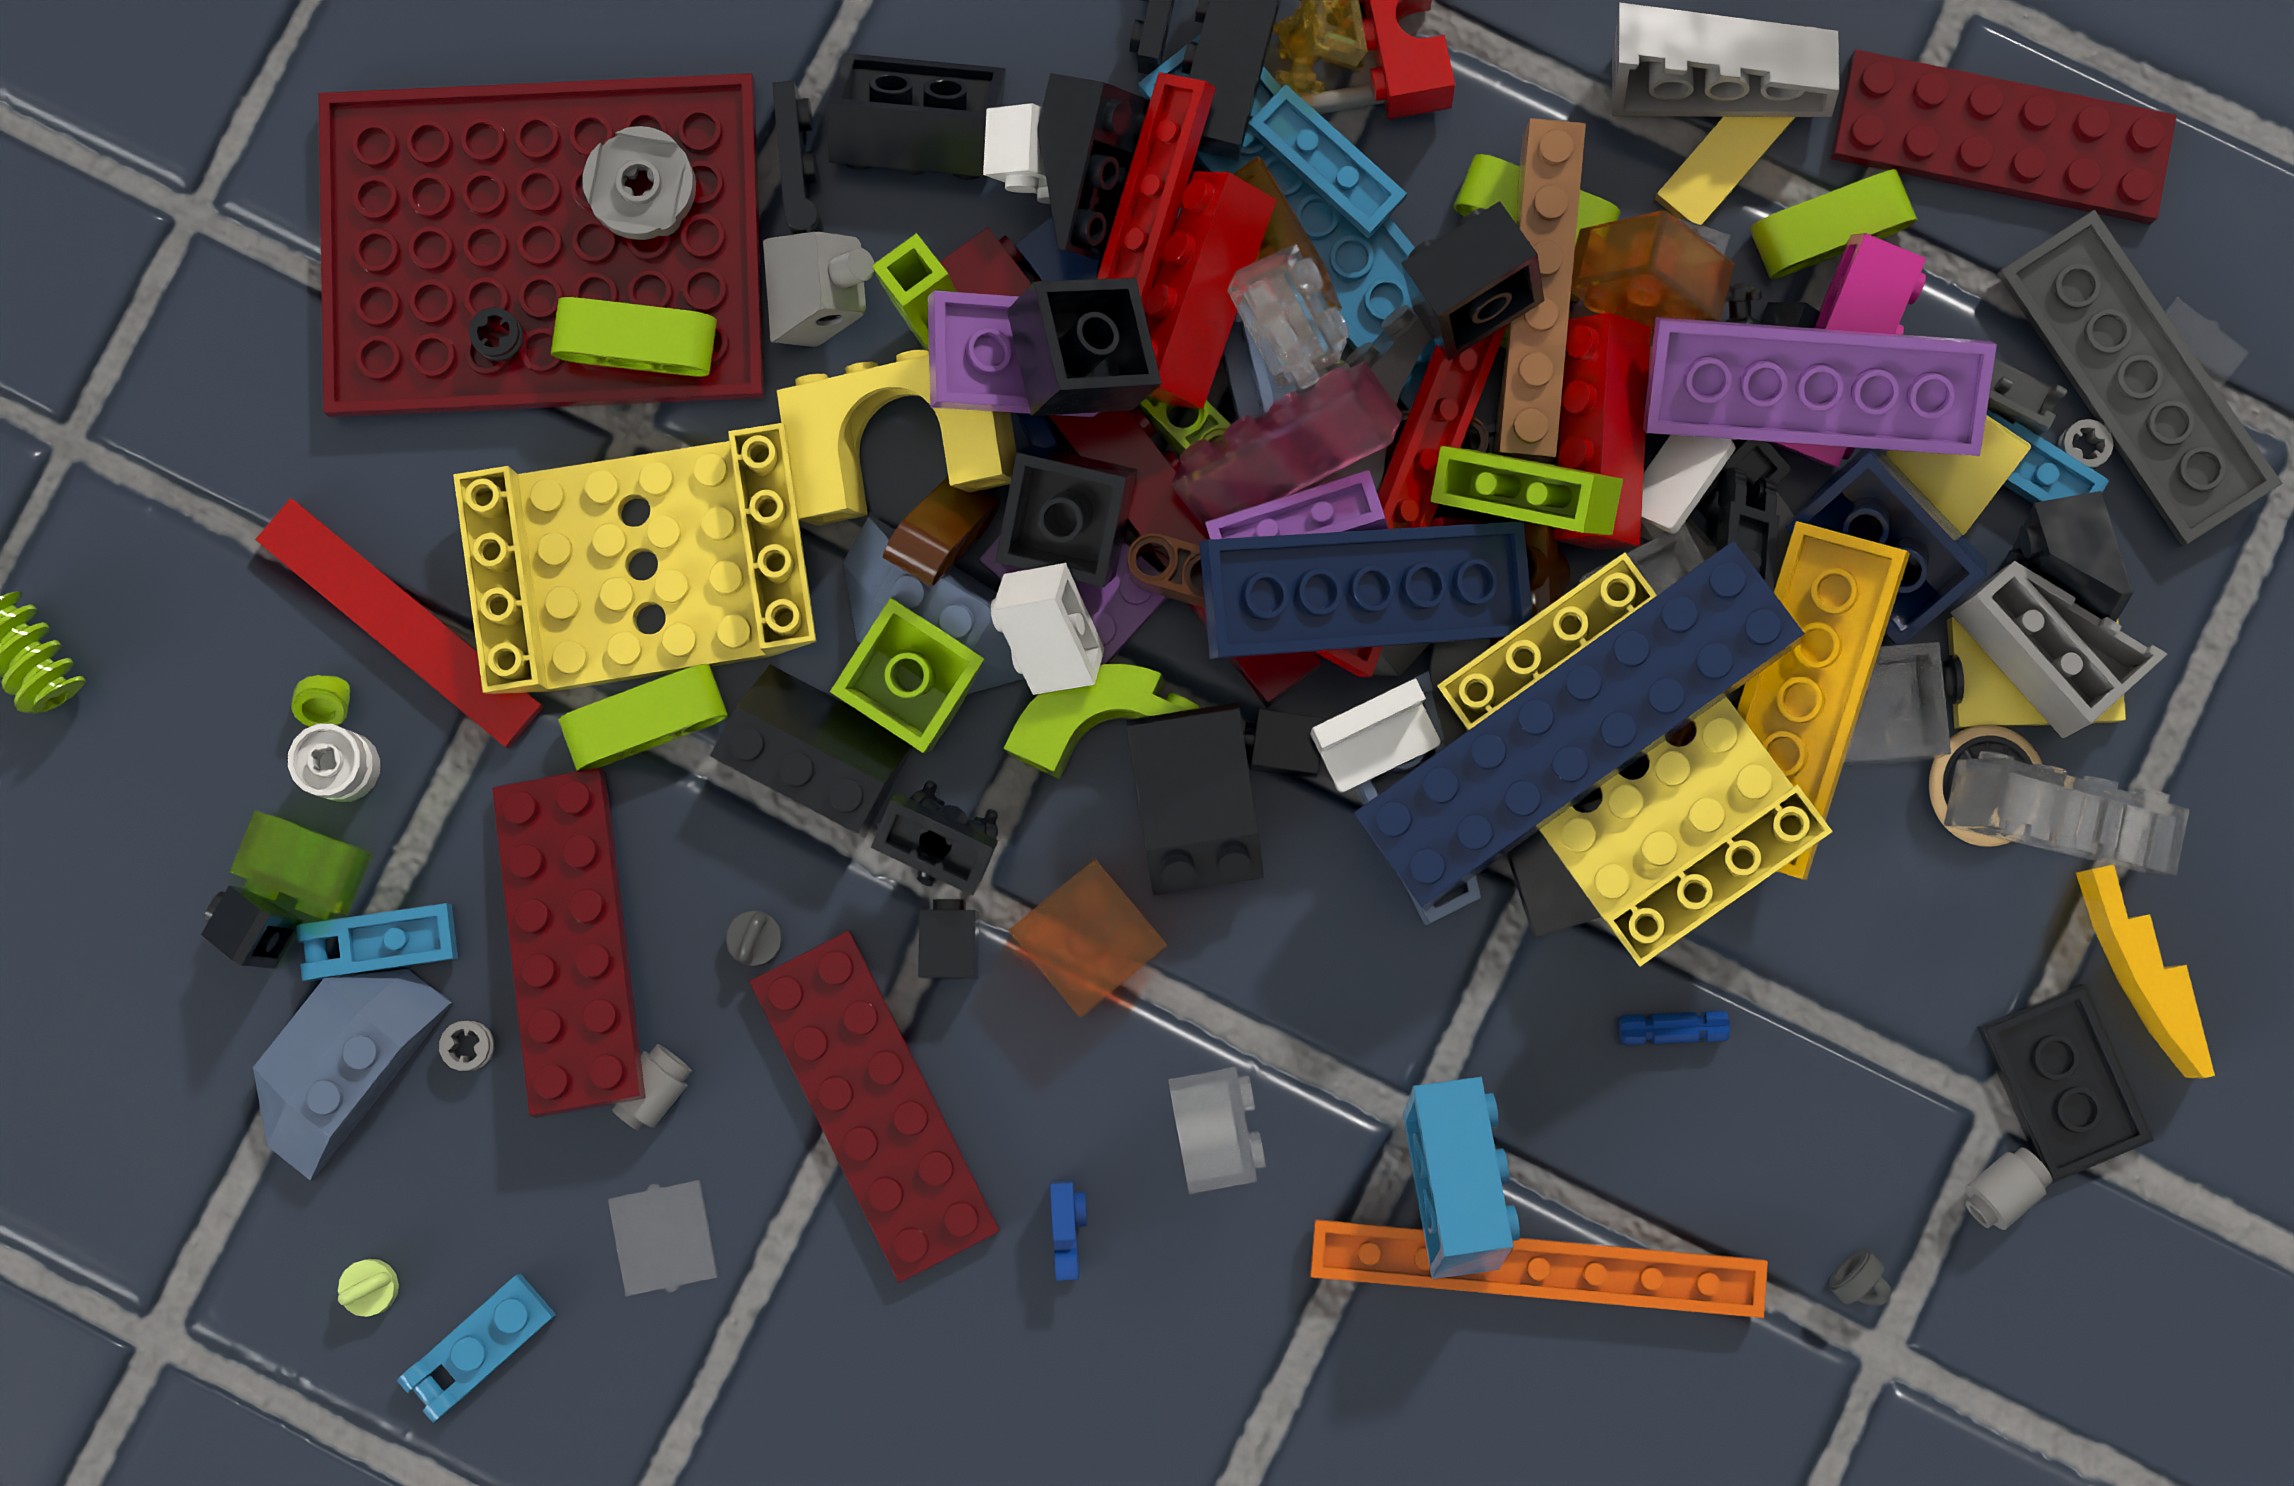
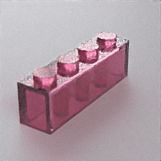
M1365 361L1347 371L1343 367H1338L1320 378L1315 387L1301 395H1298L1295 391L1290 392L1278 399L1267 413L1255 419L1250 415L1244 416L1228 427L1223 436L1209 443L1206 439H1201L1190 445L1179 457L1181 464L1171 482V486L1208 533L1205 523L1207 521L1289 496L1388 446L1394 439L1403 414Z

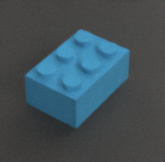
M1482 1077L1413 1086L1403 1111V1119L1431 1278L1437 1279L1499 1270L1509 1253L1512 1252L1513 1241L1520 1239V1229L1515 1206H1506L1502 1184L1509 1183V1169L1504 1149L1495 1150L1491 1128L1498 1127L1499 1122L1495 1096L1493 1093L1485 1094Z

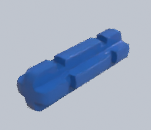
M1725 1011L1702 1012V1016H1698L1697 1012L1650 1014L1649 1018H1644V1014L1622 1015L1619 1017L1618 1034L1623 1045H1642L1646 1043V1040H1650L1651 1044L1699 1042V1038H1703L1704 1042L1726 1041L1730 1035V1021Z

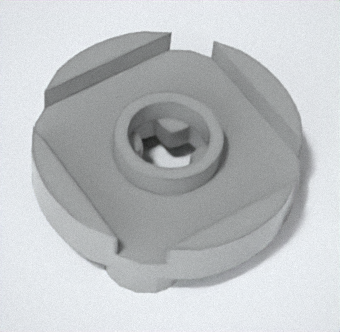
M635 126L615 132L616 137L609 139L603 146L599 143L595 147L584 167L583 190L594 215L611 232L629 239L646 240L659 235L668 236L673 234L680 227L681 220L690 211L696 192L695 173L686 153L668 134L654 128ZM645 170L647 171L649 181L654 183L651 190L645 191L642 196H634L633 190L625 186L627 178L636 179L639 171Z

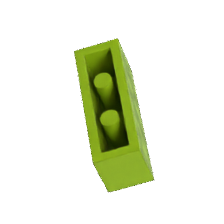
M1441 446L1430 502L1581 533L1613 535L1623 478L1476 450Z

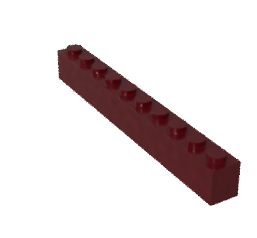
M986 227L940 261V264L948 272L956 291L962 293L1020 297L1033 282L1041 281L1039 278L1033 282L1028 280L1019 268L1024 263V259L1015 245L1006 235L998 240L989 227ZM1138 407L1131 411L1099 412L1094 417L1044 416L1072 454L1138 469L1126 523L1136 538L1148 533H1156L1199 545V542L1210 539L1205 522L1220 518L1219 512L1203 493L1195 498L1183 482V480L1189 477L1186 469L1172 451L1168 450L1162 455L1150 439L1156 432ZM1158 550L1147 551L1159 569L1164 572L1169 565L1165 554ZM1198 567L1190 578L1197 589L1204 591L1202 567ZM1186 603L1207 630L1205 608ZM1316 651L1228 658L1266 709L1319 670L1322 663L1316 656Z

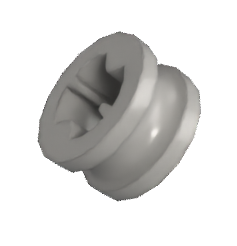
M2092 419L2080 420L2065 429L2058 437L2056 447L2091 469H2095L2106 462L2112 454L2114 446L2112 435L2107 427L2101 422ZM2082 433L2087 434L2088 443L2096 444L2097 450L2089 454L2087 459L2083 458L2082 449L2073 448L2072 442L2083 435Z
M458 1021L449 1025L442 1033L439 1041V1052L443 1061L450 1068L458 1071H471L484 1067L491 1060L495 1051V1040L491 1031L484 1024L476 1021ZM463 1031L465 1036H474L475 1033L480 1040L474 1046L477 1056L471 1061L470 1056H460L458 1058L455 1050L461 1045L457 1036Z

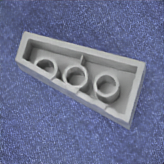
M1619 2L1612 56V116L1832 117L1839 94L1838 31Z

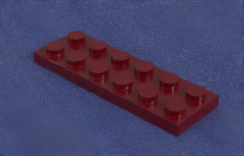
M1855 49L1850 57L1831 159L1886 171L1895 169L1901 174L2086 212L2095 210L2101 215L2151 225L2158 219L2177 115Z
M593 768L493 787L529 1116L539 1118L644 1099L646 1096L606 772L601 768Z
M848 930L750 980L749 983L898 1283L999 1232L1000 1228L852 932Z

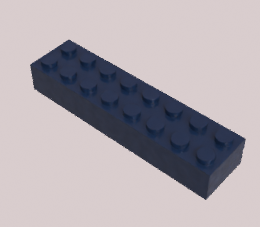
M1732 541L1355 811L1354 814L1416 901L1426 911L1801 644L1805 633L1736 542Z

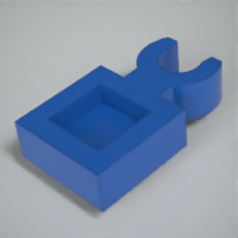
M1074 1180L1052 1181L1050 1183L1055 1278L1056 1281L1078 1280L1080 1275L1077 1227L1087 1226L1086 1192L1075 1193Z

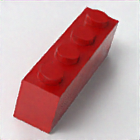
M1194 171L1191 182L1184 191L1183 204L1173 233L1166 242L1164 258L1156 281L1146 298L1145 317L1162 383L1150 396L1168 405L1197 409L1204 408L1277 199L1230 172Z
M1610 312L1568 319L1557 466L1623 478L1613 535L1581 533L1554 527L1553 540L1592 550L1640 546L1646 432L1643 430V420L1649 377L1651 326Z

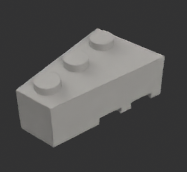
M2014 561L1987 579L1950 613L2062 738H2065L2092 724L2158 664L2167 653L2154 645L2146 647L2120 631L2122 627L2120 624L2108 617L2104 619L2098 618L2075 604L2076 598Z

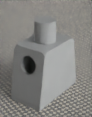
M808 232L763 240L771 342L817 347L864 315L866 310L864 281L871 279L874 275L872 265L875 263L870 253L861 248V243L856 237L824 232Z

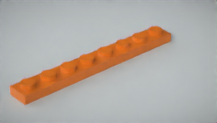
M1314 1219L1310 1277L1764 1318L1768 1261L1755 1258L1520 1238L1513 1241L1512 1252L1509 1253L1499 1270L1432 1279L1423 1229Z

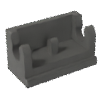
M1995 358L1987 409L2010 423L2018 422L2040 436L2050 429L2056 417L2052 411L2058 401L2064 398L2067 389L2058 384L2051 387Z

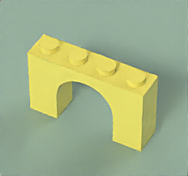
M906 351L896 355L897 362L878 366L876 362L855 363L845 368L846 374L828 378L826 374L804 375L795 379L796 386L777 390L781 423L785 425L799 521L821 526L868 515L859 456L862 434L871 417L882 406L892 400L906 396H921L930 404L929 351ZM933 408L941 427L950 486L971 493L1011 483L1016 457V445L1010 412Z

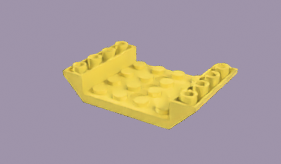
M784 423L728 431L730 441L535 472L517 474L509 466L453 474L483 693L554 692L675 673L700 664H709L710 667L764 659L817 642ZM633 499H644L650 505V515L647 521L637 527L625 525L621 516L624 505ZM641 552H651L656 555L658 560L657 571L647 580L633 579L629 572V564L632 558ZM649 605L662 607L666 615L664 626L654 634L641 633L637 627L639 612Z
M1624 552L1438 684L1437 687L1467 731H1469L1657 595ZM1727 697L1692 721L1696 728V736L1691 743L1686 746L1677 747L1665 740L1645 755L1649 760V769L1643 777L1629 780L1618 773L1599 787L1603 794V799L1596 810L1582 813L1571 807L1539 830L1639 967L1833 832L1798 784L1793 787Z

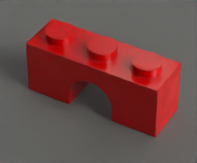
M1353 0L1354 3L1363 2L1366 18L1359 21L1361 41L1364 52H1374L1377 68L1370 69L1371 88L1375 102L1384 100L1387 119L1451 109L1455 81L1445 35L1417 38L1407 34L1398 24L1407 15L1431 10L1432 0Z

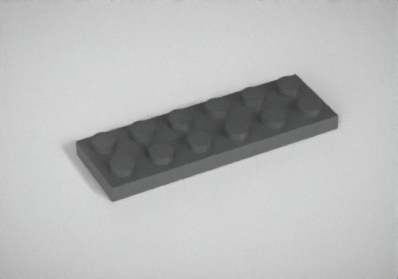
M2095 210L1998 272V277L2096 421L2101 422L2107 427L2112 435L2115 449L2181 546L2189 544L2283 484Z

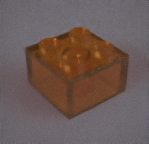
M1661 210L1581 228L1574 251L1571 293L1584 301V305L1593 312L1600 314L1610 312L1651 326L1652 337L1654 335L1656 317L1720 322L1735 263L1669 212Z
M1093 859L1008 930L1080 1018L1085 1017L1167 948V944L1096 859Z

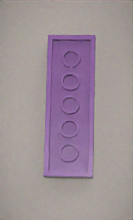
M1656 317L1643 430L1646 433L1980 456L1997 344L1983 340Z

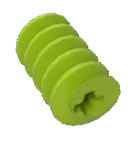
M21 591L11 592L0 596V677H3L1 681L2 688L6 693L16 695L14 705L18 711L34 714L47 712L73 697L83 688L86 680L83 676H76L67 680L64 678L73 668L74 662L71 658L53 662L52 658L62 648L61 643L57 640L43 644L40 643V640L49 632L50 627L44 622L29 626L27 623L37 614V608L31 604L16 608L15 605L20 601L22 593Z

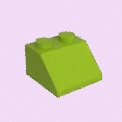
M890 597L830 692L922 753H926L934 749L963 704L985 658Z

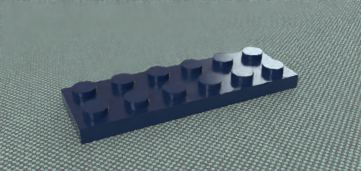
M1524 521L1208 539L1199 542L1210 659L1504 638L1533 618Z

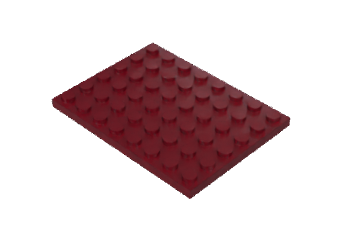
M752 73L318 93L323 413L328 417L765 398L755 79ZM635 126L654 128L668 134L686 153L695 173L696 192L690 211L681 220L680 227L673 234L668 236L659 235L646 240L629 239L611 232L594 215L583 190L584 167L595 147L599 143L603 146L609 139L616 137L615 132ZM643 170L639 171L636 179L627 178L625 186L633 190L634 196H642L645 191L651 190L654 183L649 181L647 171ZM562 297L585 298L689 310L713 316L717 319L710 373L708 376L700 377L582 364L555 358L551 355L558 299ZM490 307L503 308L511 313L521 325L524 334L523 346L518 354L510 360L502 362L491 361L482 356L471 343L469 336L470 323L474 316L483 309ZM500 322L494 323L493 331L484 333L483 339L487 338L493 344V347H498L500 338L509 336L510 330L506 331L500 325Z

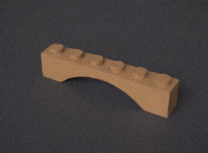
M1530 118L1522 135L1518 179L1517 226L1538 254L1545 301L1509 323L1497 411L1494 454L1544 464H1550L1556 457L1586 123Z

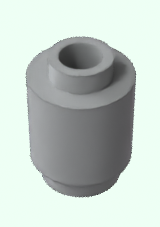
M656 1044L650 1053L643 1051L641 1054L646 1098L617 1103L612 1108L614 1114L636 1130H639L643 1123L651 1128L658 1124L688 1086L685 1080L692 1072L681 1059L659 1044Z
M2021 1147L2014 1154L2011 1152L2003 1154L1966 1186L1969 1199L1965 1204L1972 1216L1984 1227L1990 1228L1992 1225H1995L2001 1230H2006L2046 1196L2045 1188L2053 1182V1179L2044 1164L2029 1150Z

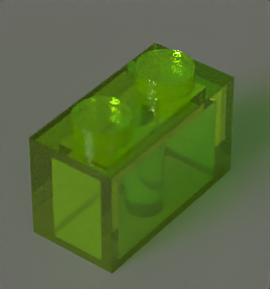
M255 810L229 873L247 879L243 889L271 900H276L279 892L298 899L295 906L296 910L327 920L330 911L349 914L373 853L273 814Z

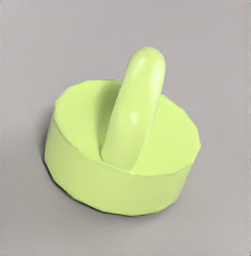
M366 1259L355 1262L345 1269L339 1279L338 1302L357 1316L368 1317L382 1313L393 1304L398 1295L399 1283L397 1275L390 1265L378 1259Z

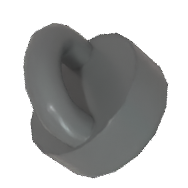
M753 910L741 913L734 918L727 929L726 935L728 951L734 959L744 965L756 967L766 965L774 960L782 949L784 939L782 928L774 917L765 912Z
M1860 1249L1847 1257L1836 1268L1829 1280L1830 1290L1844 1304H1850L1858 1300L1870 1306H1879L1888 1302L1891 1297V1288L1881 1277L1885 1265L1869 1249Z

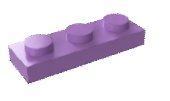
M1369 470L1205 522L1210 539L1382 530L1388 528Z

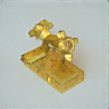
M1300 0L1301 6L1296 7L1293 16H1288L1280 22H1275L1273 33L1276 34L1277 39L1281 43L1278 52L1279 56L1283 59L1290 57L1292 60L1291 72L1276 71L1277 81L1284 83V85L1287 84L1295 93L1300 95H1307L1311 92L1320 94L1323 92L1325 84L1316 81L1317 73L1313 72V66L1317 61L1322 60L1359 72V69L1364 67L1363 57L1368 52L1359 0Z

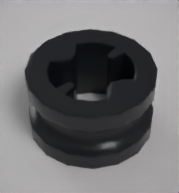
M490 307L483 309L474 316L470 323L469 336L471 343L482 356L491 361L502 362L510 360L518 354L523 346L524 334L521 325L511 313L503 308ZM500 322V325L506 331L510 330L509 336L500 338L498 347H493V344L487 338L483 339L484 333L493 331L494 323Z
M1957 654L1947 656L1944 662L1939 661L1936 656L1926 658L1924 685L1926 697L1931 706L1940 705L1943 699H1948L1952 705L1962 703L1964 696V674L1961 660Z

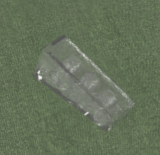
M1980 751L1978 759L1957 760L1944 826L2108 865L2114 864L2116 867L2146 874L2177 875L2190 809L2169 804L2170 795L2147 789H2135V794L2117 789L2118 782L2091 776H2084L2083 779L2066 775V770L2044 764L2029 765L2015 761L2012 756Z

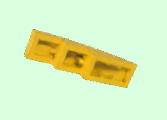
M2114 864L2075 872L2093 929L2118 983L2148 1032L2185 1078H2208L2215 1076L2187 965L2163 966L2150 914L2128 918Z

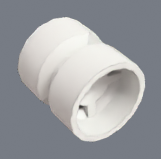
M316 724L304 729L293 740L288 752V769L293 781L302 790L336 802H352L364 797L375 786L380 775V758L375 746L366 737L334 724Z

